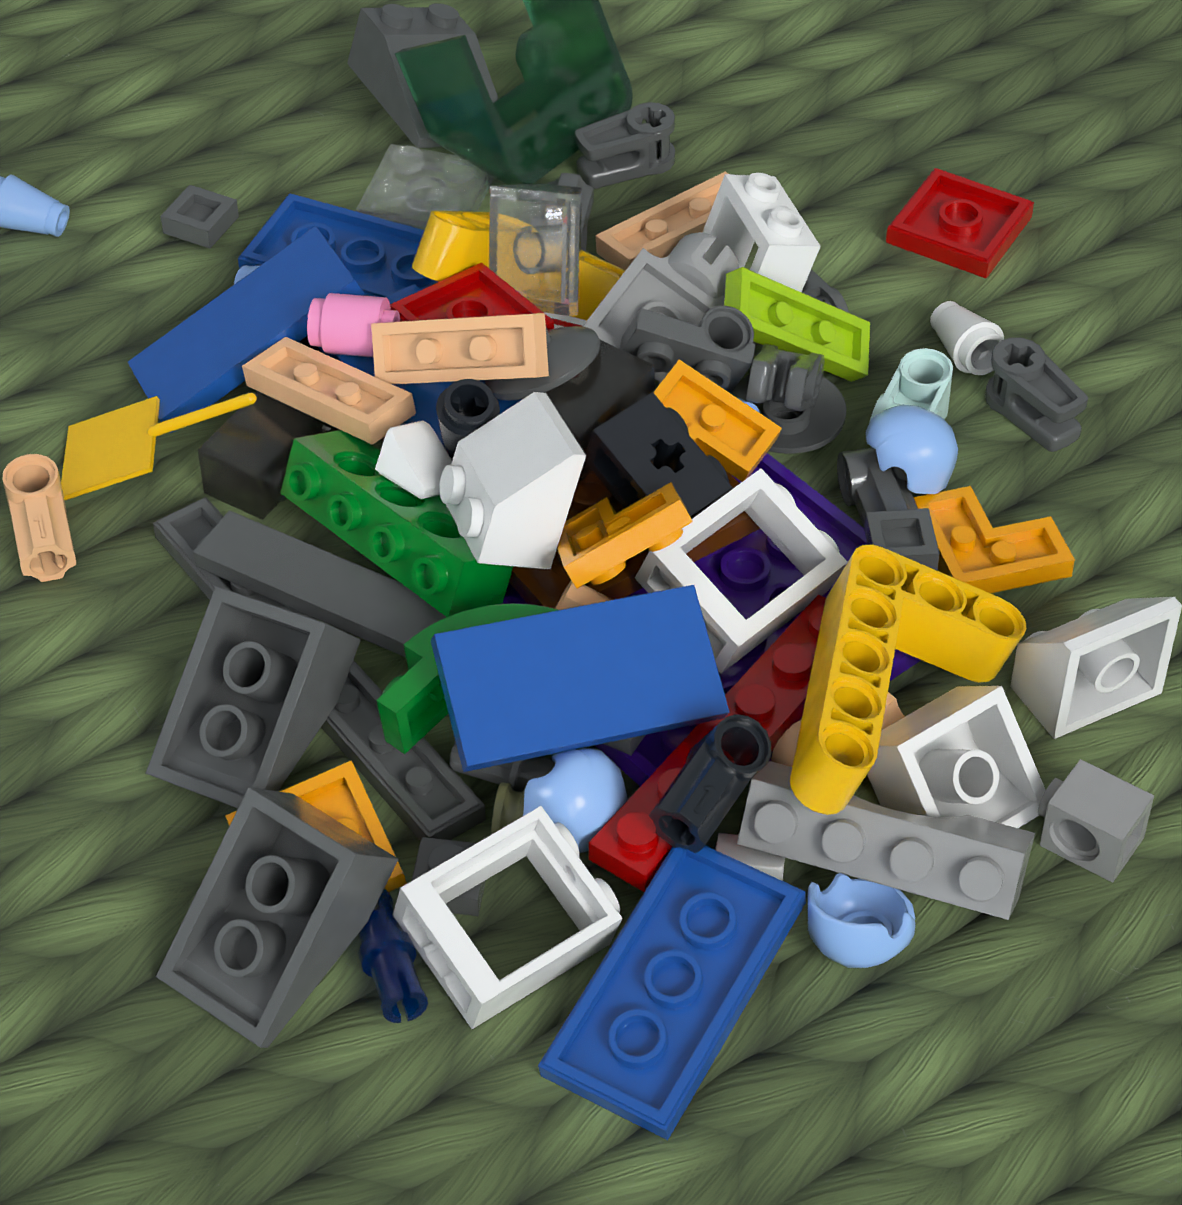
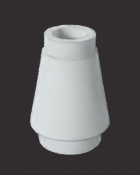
M947 301L940 304L933 311L930 323L956 367L964 373H972L974 375H985L992 372L991 357L996 344L1004 340L1001 328L995 323L959 306L956 302Z

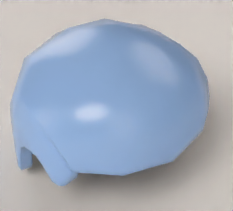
M902 404L880 412L870 420L867 427L866 441L868 445L876 449L879 469L884 472L891 467L903 469L907 475V488L914 493L937 494L946 488L957 461L958 446L953 429L944 418L925 408Z
M580 748L579 750L573 749L555 753L552 755V760L555 762L552 771L545 776L528 781L524 794L523 816L542 806L554 824L559 822L570 831L578 845L579 852L589 851L591 839L628 801L621 770L600 750Z
M842 873L836 874L829 887L820 892L819 885L811 882L808 887V931L810 938L822 954L847 968H868L885 963L906 948L914 936L915 913L913 904L899 889L860 878L850 879Z

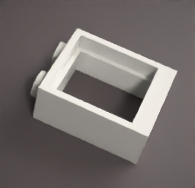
M764 173L724 175L702 232L717 238L702 258L712 265L724 247L728 245L738 259L739 268L745 267L753 244L756 242L759 248L750 270L802 292L821 246L775 176ZM753 341L755 344L754 357H756L764 345Z
M759 469L692 518L693 522L682 528V536L674 543L658 551H649L635 579L648 593L695 585L718 671L723 673L803 611L818 594L822 596L829 591L846 566L847 561L839 553L834 540L824 531L818 530L798 509L789 491L782 485L774 483L762 469ZM743 511L751 517L804 575L747 620L686 555V553Z
M542 806L401 887L393 912L394 918L471 1029L479 1026L610 945L622 920L619 914L620 906L610 886L601 878H593L579 859V848L570 831L559 822L554 824ZM527 856L580 931L499 980L446 903Z

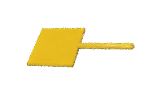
M246 393L158 423L160 399L158 396L68 426L61 478L64 500L153 472L157 436L252 405L257 400L254 393Z

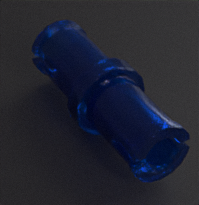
M384 889L377 902L379 908L373 910L368 922L358 933L362 944L358 956L362 970L368 976L373 977L382 1004L381 1008L384 1017L390 1022L401 1023V1015L396 1002L401 1000L407 1021H412L421 1016L426 1010L428 999L426 993L422 990L413 964L417 955L415 946L408 933L401 930L399 923L394 918L391 894Z

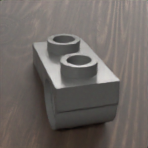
M721 305L711 308L706 312L698 325L640 308L621 338L618 358L637 363L647 371L669 373L677 361L681 360L727 392L732 393L753 363L755 344L753 343L754 331L747 316L730 306Z

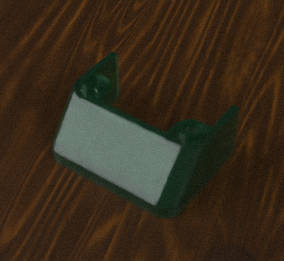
M523 0L533 26L520 35L515 57L525 81L494 103H492L465 35L401 49L395 53L424 126L432 140L505 185L516 187L535 183L579 150L575 141V131L577 129L630 110L633 100L631 83L599 0Z

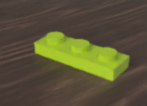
M744 267L726 274L724 306L736 308L747 316L753 327L754 342L761 345H774L778 347V350L810 355L811 353L822 354L825 360L824 371L851 382L868 376L869 321Z

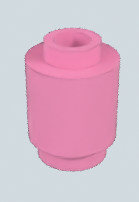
M329 293L326 299L314 298L310 304L307 321L308 341L310 346L322 347L324 353L373 357L371 323L400 322V315L397 310H391L387 297Z

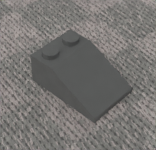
M440 3L431 4L429 7H404L398 4H386L383 8L360 9L347 64L416 148L509 144L511 133L477 36L459 16L457 10Z
M215 586L145 774L239 808L248 787L279 791L337 704L361 639L321 621Z
M248 787L156 977L260 1048H268L368 922L399 859L294 794Z

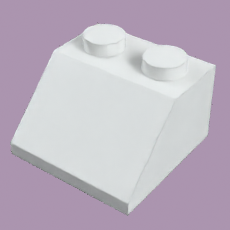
M533 392L458 441L452 464L447 465L442 472L440 479L441 500L449 509L458 526L459 534L464 537L477 563L551 569L586 455L546 393Z
M1175 597L1124 599L1102 609L1089 610L1078 619L1049 631L1033 633L1017 644L1010 687L1053 739L1157 696L1163 691L1182 604Z
M957 686L881 730L877 758L867 774L879 803L883 807L930 817L971 815L1019 828L1039 816V804L1046 791L1002 686Z

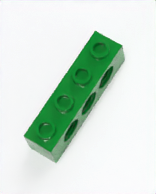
M342 430L294 438L281 489L283 496L446 617L478 607L503 603L513 566L477 563L464 537L459 534L458 526L446 504L442 502L440 495L419 499L385 478L375 470L380 450L372 444Z

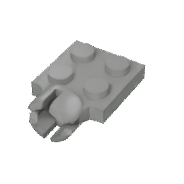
M702 232L685 235L671 253L664 258L654 256L643 248L582 326L591 328L597 333L601 343L598 355L651 393L656 390L668 373L647 371L637 363L618 358L621 338L640 308L698 325L708 310L724 305L726 274L738 269L739 264L738 259L728 245L724 247L712 265L702 258L717 238L713 235Z

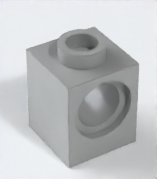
M1080 759L1065 781L1055 778L1050 783L1041 799L1038 815L1044 817L1045 820L1040 846L1113 883L1144 839L1154 795Z

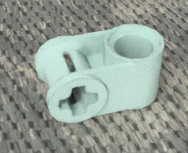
M927 348L915 349L905 354L885 393L877 400L871 419L888 408L902 404L925 408L945 419L949 409L953 373L951 360L944 353Z

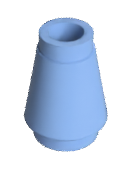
M12 174L6 178L0 176V228L50 234L56 237L63 233L69 219L70 209L68 205L60 203L58 200Z

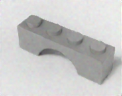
M769 761L751 779L737 842L738 845L1009 920L1020 897L1035 833L971 815L930 817L910 814L868 802L855 795L852 796L844 810L837 814L826 815L814 812L804 806L795 797L791 789L790 775L792 767Z

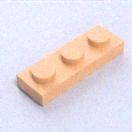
M725 171L595 235L597 254L609 263L624 270L630 266L643 248L659 258L667 257L685 235L703 232L724 175L729 173Z
M545 313L371 323L375 377L390 384L549 376Z
M284 337L242 366L248 387L372 445L381 438H384L388 429L400 426L416 414L412 393L288 337Z

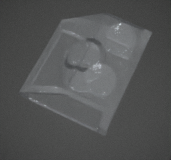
M542 183L490 186L489 269L545 313L565 316L578 315L580 303L582 188Z

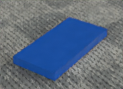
M291 193L288 194L238 257L239 269L245 265L261 266L316 226L365 293L363 296L386 297L413 284H416L422 290L438 283V281L425 277L412 269V263L424 230Z
M315 226L128 361V364L147 398L158 396L160 399L158 418L163 422L211 406L245 381L242 368L244 364L284 337L300 342L308 336V313L314 298L326 299L329 293L363 295L365 293Z
M695 585L437 633L431 639L463 772L720 720L730 713Z
M704 846L697 853L684 848L672 847L539 1063L538 1068L541 1077L668 1140L806 904L805 891L708 846Z

